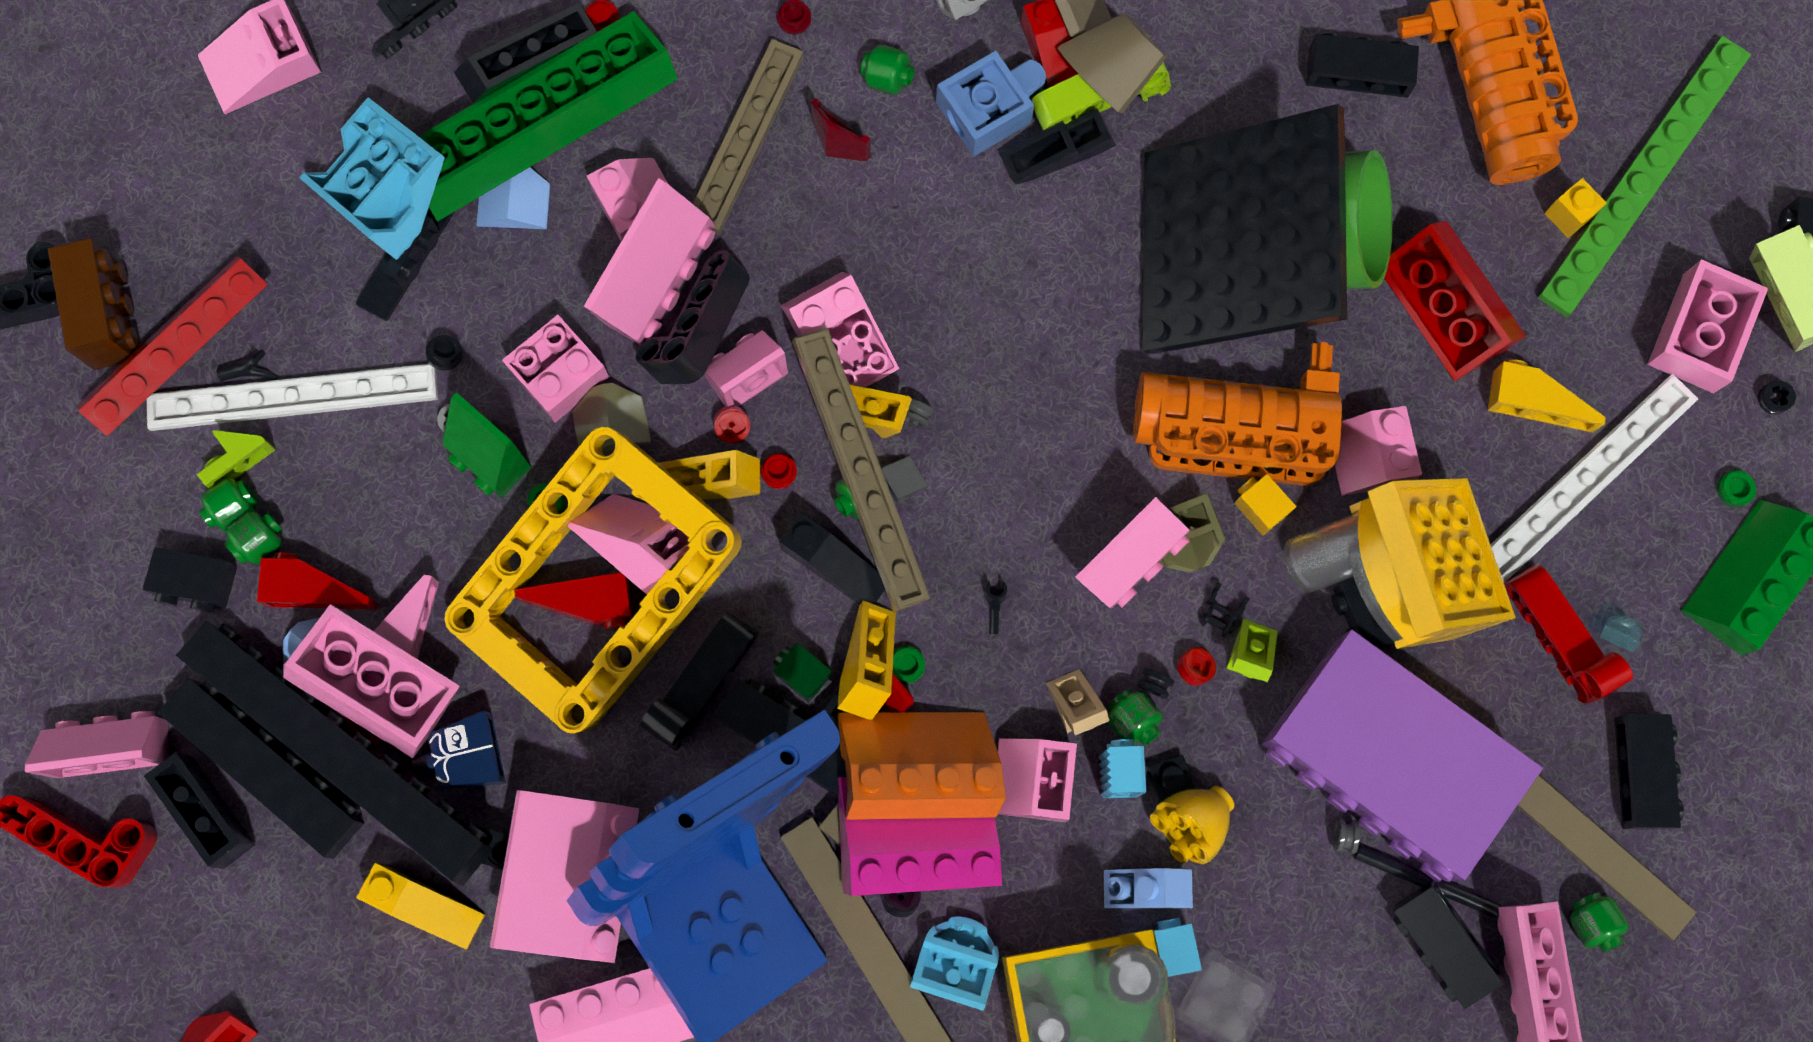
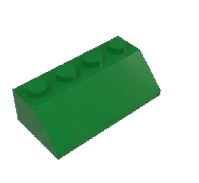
M1760 499L1684 605L1681 612L1741 656L1760 650L1813 574V517L1808 513Z

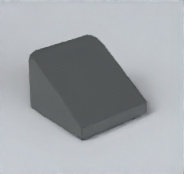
M910 456L881 468L890 493L897 504L929 487Z

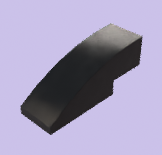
M1096 108L1067 124L1061 121L1001 152V155L1014 183L1017 185L1096 156L1116 146L1103 116Z

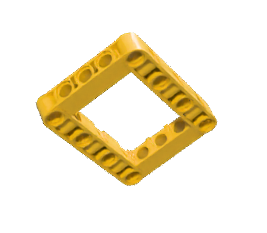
M609 427L596 428L581 443L448 606L445 612V624L452 634L552 720L561 730L567 733L585 732L593 729L602 720L736 557L741 549L742 539L734 526L625 434ZM613 438L615 450L611 455L605 457L602 452V446L607 439ZM615 476L633 490L631 493L636 498H640L654 507L661 514L659 517L662 520L671 523L688 536L689 539L687 541L689 544L687 546L690 549L672 570L668 569L640 602L642 607L626 627H620L592 661L594 666L577 684L500 616L514 600V589L523 588L571 530L568 527L569 522L586 512ZM565 495L568 499V507L563 513L559 514L556 509V502L559 497ZM723 531L727 536V545L723 550L716 551L713 548L712 539L717 532ZM515 552H518L521 557V564L517 570L513 571L510 567V558ZM671 589H675L680 597L679 603L674 609H670L665 602V596ZM471 609L474 614V622L468 628L464 624L463 618L465 612ZM624 646L628 647L632 654V660L626 667L619 662L618 658L619 652ZM576 704H579L584 710V719L580 724L572 718V709Z

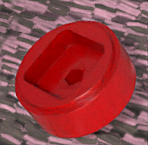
M725 406L714 417L715 433L719 439L726 443H738L745 439L750 431L748 415L738 406Z
M1193 647L1179 657L1177 669L1181 678L1186 683L1193 686H1201L1214 677L1216 664L1208 651L1200 647Z

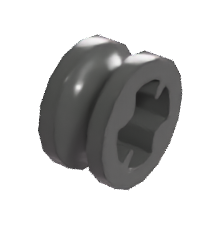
M912 399L904 422L921 429H927L929 426L927 418L933 416L934 410L925 403Z
M1337 818L1334 827V851L1341 852L1343 849H1347L1349 853L1355 854L1360 840L1358 820H1351L1350 823H1346L1344 819Z

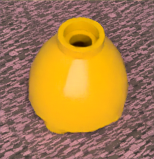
M1213 786L1209 790L1188 789L1180 791L1160 802L1156 806L1155 811L1150 814V821L1172 843L1169 849L1177 861L1186 863L1190 860L1204 865L1218 854L1224 844L1229 830L1230 812L1234 809V802L1228 792L1219 786Z

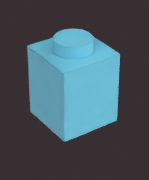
M1180 918L1157 922L1159 930H1153L1163 978L1202 970L1192 924L1181 925Z

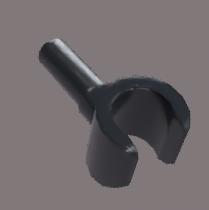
M990 581L986 585L985 599L990 603L989 634L999 633V611L1001 603L1004 602L1007 594L1005 582L1002 585V594L999 596H994L990 593Z

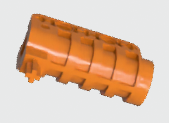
M1440 0L1430 2L1424 14L1397 19L1398 37L1401 36V39L1427 35L1430 44L1450 40L1457 60L1460 79L1463 81L1469 110L1472 112L1477 138L1484 154L1488 176L1492 184L1504 185L1530 180L1549 172L1561 162L1558 149L1560 140L1565 139L1574 130L1578 123V115L1543 0ZM1525 20L1535 21L1539 26V32L1528 33ZM1537 51L1540 57H1546L1547 59L1543 65L1542 61L1535 57ZM1543 83L1555 85L1558 89V96L1548 97ZM1556 115L1559 121L1566 122L1563 128H1561L1559 123H1555L1554 118Z
M1328 342L1311 344L1310 370L1307 369L1301 377L1300 389L1142 371L1135 401L1133 442L1149 445L1150 461L1155 467L1162 470L1248 480L1255 477L1257 481L1268 474L1275 483L1312 486L1318 483L1325 475V472L1334 466L1338 461L1340 453L1342 403L1341 397L1338 394L1340 373L1331 372L1333 345H1328ZM1156 450H1160L1163 454L1170 456L1169 460H1163L1162 454L1157 453ZM1181 458H1185V464L1180 463ZM1193 459L1211 460V462L1206 466H1200ZM1217 461L1222 462L1220 464L1221 468L1216 467ZM1234 464H1240V469L1234 468ZM1253 466H1256L1257 472L1252 471ZM1264 467L1282 468V470L1278 474H1271ZM1289 469H1293L1292 476L1287 474ZM1306 472L1313 473L1311 477L1306 476Z

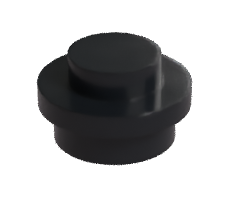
M441 335L433 338L427 344L425 355L432 367L438 370H451L460 363L462 348L454 338Z

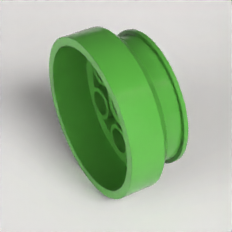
M1377 150L1346 151L1347 289H1376L1385 278L1391 252L1392 198L1389 176L1385 162Z

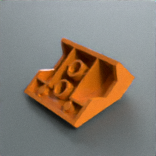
M985 712L877 713L872 720L851 713L838 714L841 757L845 760L848 788L846 820L997 817L1006 799L1001 760Z

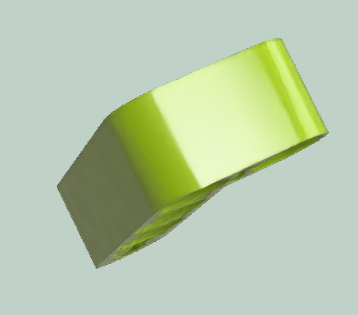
M1164 62L1138 93L1143 101H1148V97L1158 93L1162 96L1170 90V77ZM1079 74L1038 93L1031 100L1034 104L1033 110L1042 130L1061 121L1067 124L1096 108L1099 112H1102L1112 107Z

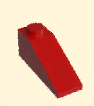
M1040 0L1023 5L1021 26L1034 61L1040 63L1045 70V90L1077 75L1078 72L1057 49L1061 44L1071 40L1055 0Z
M274 553V558H261L257 602L266 607L327 609L331 604L337 609L377 610L378 603L297 559L296 554Z
M621 572L514 589L515 597L522 603L596 626H604L606 631L626 627V622L634 617L630 581Z

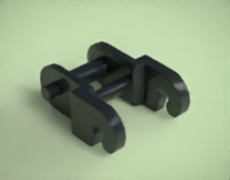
M1217 582L1207 601V604L1211 606L1206 615L1202 613L1200 616L1203 619L1201 626L1204 627L1209 623L1222 630V637H1225L1227 632L1230 634L1233 632L1234 629L1231 628V625L1235 618L1239 619L1242 616L1250 598L1245 596L1238 610L1231 612L1217 605L1215 598L1222 585ZM1214 609L1229 617L1226 624L1211 616Z

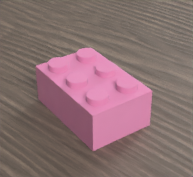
M1701 259L1683 274L1647 365L1667 374H1674L1677 378L1714 394L1733 381L1768 288Z

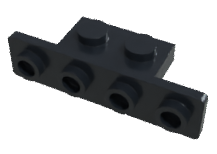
M380 0L376 5L397 33L375 48L371 54L375 59L383 55L387 60L403 48L399 43L409 34L413 39H416L428 30L430 26L427 21L436 14L443 19L457 8V5L454 3L455 0Z
M428 209L421 232L414 239L411 246L397 260L386 253L356 301V305L364 311L384 321H388L411 282L417 277L427 256L435 248L440 235L455 212L437 222Z

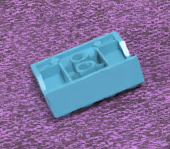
M368 97L341 128L344 151L326 172H304L299 178L364 235L397 260L411 246L414 239L421 232L445 157Z

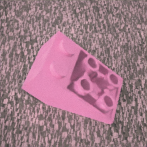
M271 0L250 9L198 54L224 114L321 73L299 23L285 0Z
M840 272L781 305L798 337L828 328L849 385L866 388L899 369L851 274Z
M616 494L607 497L568 524V527L646 594L649 593L668 569L672 570L690 549L687 546L689 544L687 541L689 537L671 523L662 520L659 517L661 514L654 507Z

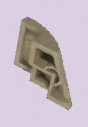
M1123 13L1061 44L1057 48L1078 74L1119 113H1123L1168 57L1165 52L1150 40L1152 35L1127 13Z

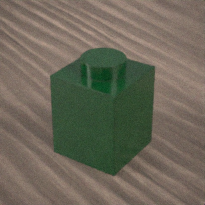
M798 643L792 649L786 646L773 662L777 666L773 670L774 675L807 703L814 698L832 676L829 668Z

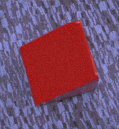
M892 673L891 695L882 708L886 713H903L913 706L914 698Z

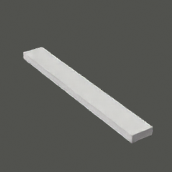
M430 364L153 393L147 398V429L155 431L438 400L436 368Z
M1674 374L1666 378L1490 544L1504 583L1698 400Z

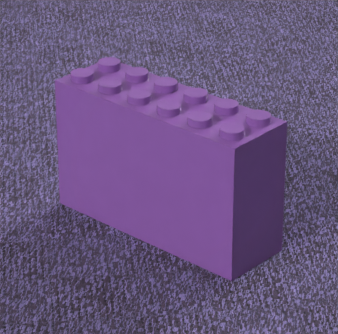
M1350 630L1334 642L1261 744L1268 749L1265 755L1281 767H1284L1286 764L1290 765L1299 772L1296 778L1312 790H1315L1316 787L1321 788L1329 794L1327 801L1332 806L1344 813L1347 810L1352 811L1360 817L1358 822L1362 828L1375 836L1378 833L1383 834L1391 840L1389 847L1406 859L1410 856L1414 857L1423 864L1420 870L1437 882H1440L1442 879L1447 882L1465 881L1543 769L1539 764L1353 630Z

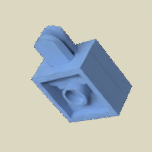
M994 51L937 84L936 104L974 157L1031 123L1034 104L1030 99L1043 91L1046 73L1043 66L1034 60H1027L1009 70L997 51Z

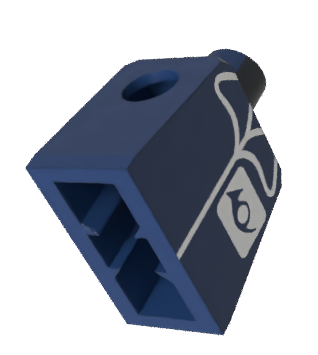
M487 711L479 712L429 734L431 752L416 755L412 759V767L416 778L436 774L438 786L445 789L506 784L493 716Z

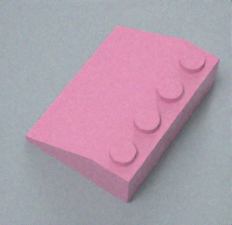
M658 178L584 307L609 328L640 345L650 338L657 337L662 327L660 320L666 310L671 311L676 305L680 295L677 291L684 279L689 280L696 270V258L702 249L706 250L712 243L715 236V231L713 230L715 227L714 223L695 205L665 181Z
M517 790L490 948L615 963L621 926L617 916L602 925L588 926L577 918L566 900L578 886L592 878L589 872L595 865L611 856L608 850L619 836L637 825L639 808Z

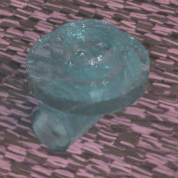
M1615 615L1606 620L1599 637L1635 653L1641 643L1640 639L1643 631L1641 625L1635 619L1625 615Z

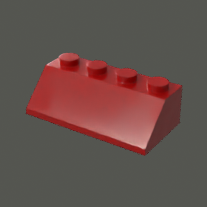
M1447 221L1430 224L1390 255L1385 280L1454 381L1502 354L1526 337L1519 324Z

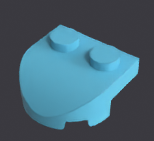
M951 917L947 922L941 923L936 927L933 926L925 937L910 987L983 1011L999 960L998 947L994 945L992 939L987 934V928L981 923L966 917Z

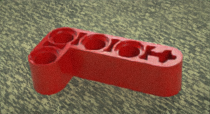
M1534 564L1504 583L1508 596L1527 623L1531 622L1537 631L1535 636L1547 654L1551 653L1558 662L1556 667L1569 686L1572 684L1580 695L1577 697L1580 702L1589 704L1601 700L1633 679V673L1629 664L1620 654L1616 652L1603 654L1544 567Z
M9 795L0 799V828L100 887L120 888L128 885L157 841L155 827L150 822L130 818L117 822L103 841L35 799L16 795ZM16 809L18 813L31 818V820H18L19 816L15 813ZM50 824H53L55 833L52 839L47 841L45 831ZM137 827L140 832V838L132 846L129 841V835ZM84 842L86 854L79 860L76 850ZM115 861L118 865V872L111 880L108 876V867Z

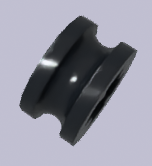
M1782 380L1770 382L1758 394L1760 407L1765 412L1773 415L1781 414L1790 409L1796 400V393L1793 387ZM1779 391L1783 398L1774 404L1770 397Z
M1144 668L1142 673L1145 675L1144 680H1139L1137 686L1155 696L1167 699L1169 696L1167 688L1174 685V679L1154 669Z

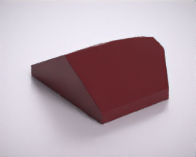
M817 98L811 102L812 122L826 157L867 161L871 157L870 138L867 135H858L821 107V101Z

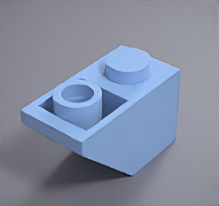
M1170 868L1104 870V908H1193L1192 870Z

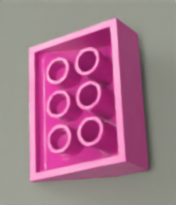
M847 777L838 778L842 886L844 894L858 896L1002 886L1000 844L995 818L846 820Z

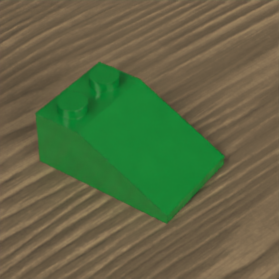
M457 392L451 397L442 443L450 453L446 459L461 473L466 469L470 470L476 476L473 483L488 497L494 492L502 499L529 471L531 466L514 443Z

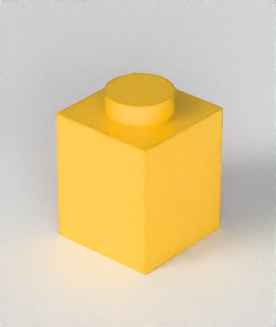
M1582 178L1561 195L1544 214L1567 238H1570L1590 221L1607 202Z
M1268 474L1259 481L1255 477L1249 479L1237 490L1241 496L1234 503L1262 536L1297 507Z

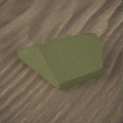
M614 383L591 387L572 411L578 446L594 429L600 427H609L625 434L638 446L652 443L642 396ZM609 438L604 442L602 446L603 453L615 450L613 438Z
M1206 493L1168 508L1191 531L1186 535L1190 542L1176 556L1169 552L1160 561L1164 567L1188 573L1211 565L1225 542L1226 538L1210 496Z

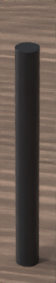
M1361 845L1358 846L1354 859L1420 887L1434 880L1416 868ZM1435 881L1448 899L1493 918L1499 916L1498 908L1502 907L1501 904L1447 881Z

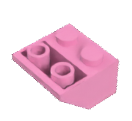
M556 315L502 360L554 423L573 409L591 387L603 384L610 378L604 365L559 315Z
M999 738L998 754L1002 764L1006 799L998 814L1067 822L1070 818L1077 744L1042 739Z

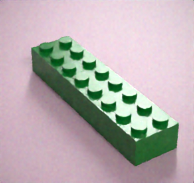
M633 11L419 135L418 137L445 157L428 208L437 222L677 81L678 78L668 50Z

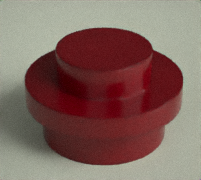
M787 1L778 11V24L788 34H801L811 24L810 9L801 1Z

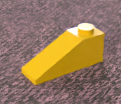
M1521 360L1503 361L1493 371L1487 411L1592 433L1605 424V416L1539 368L1530 367Z
M738 450L659 463L700 499H732L760 494V459Z
M866 601L861 602L840 678L837 709L872 720L891 695L896 612L894 613Z
M381 863L373 865L356 897L399 920L466 950L485 914L387 864Z

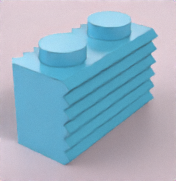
M1132 739L1112 740L1111 744L1106 745L1107 749L1098 757L1101 760L1099 766L1102 768L1099 772L1102 777L1099 780L1103 783L1100 786L1103 790L1100 795L1103 798H1134L1146 792L1144 746H1134V740Z

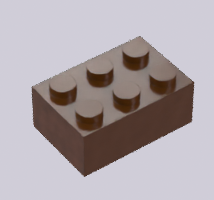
M92 238L48 248L65 350L94 370L122 364L135 352V348L140 347L138 334L135 328L130 325L129 315L134 314V309L130 297L124 293L123 283L128 281V277L123 263L114 259L107 249H103Z

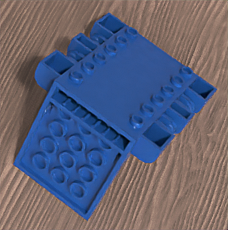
M825 710L781 737L776 732L768 735L755 745L757 749L749 753L742 761L680 799L674 793L659 802L654 807L655 811L649 814L644 821L619 836L608 850L611 856L595 865L589 872L592 878L578 886L566 900L577 918L588 926L602 925L617 916L697 1042H715L828 962L762 862L754 829L778 807L782 799L789 796L802 784L805 776L815 771L837 750L840 743V734Z

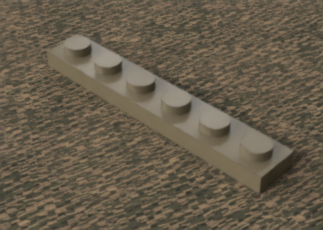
M773 39L770 41L693 202V205L711 219L715 225L713 230L718 235L722 232L804 58L803 51Z

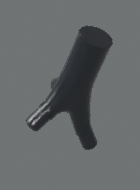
M263 350L258 351L249 359L218 367L216 370L220 381L242 376L265 377L271 381L277 380L276 374L257 366L258 362L266 355Z

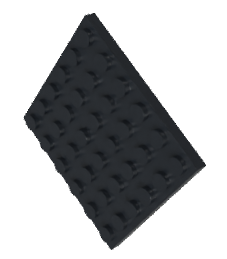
M1339 104L1144 153L1143 351L1145 353L1156 354L1347 320L1344 108Z

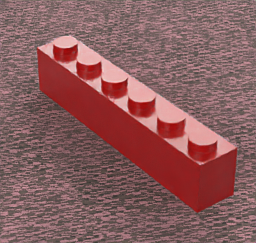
M236 256L77 405L78 412L104 435L108 436L268 284L240 257Z

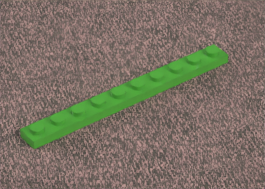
M1724 36L1716 42L1606 199L1607 204L1594 216L1538 296V299L1566 318L1571 315L1751 56L1749 52Z

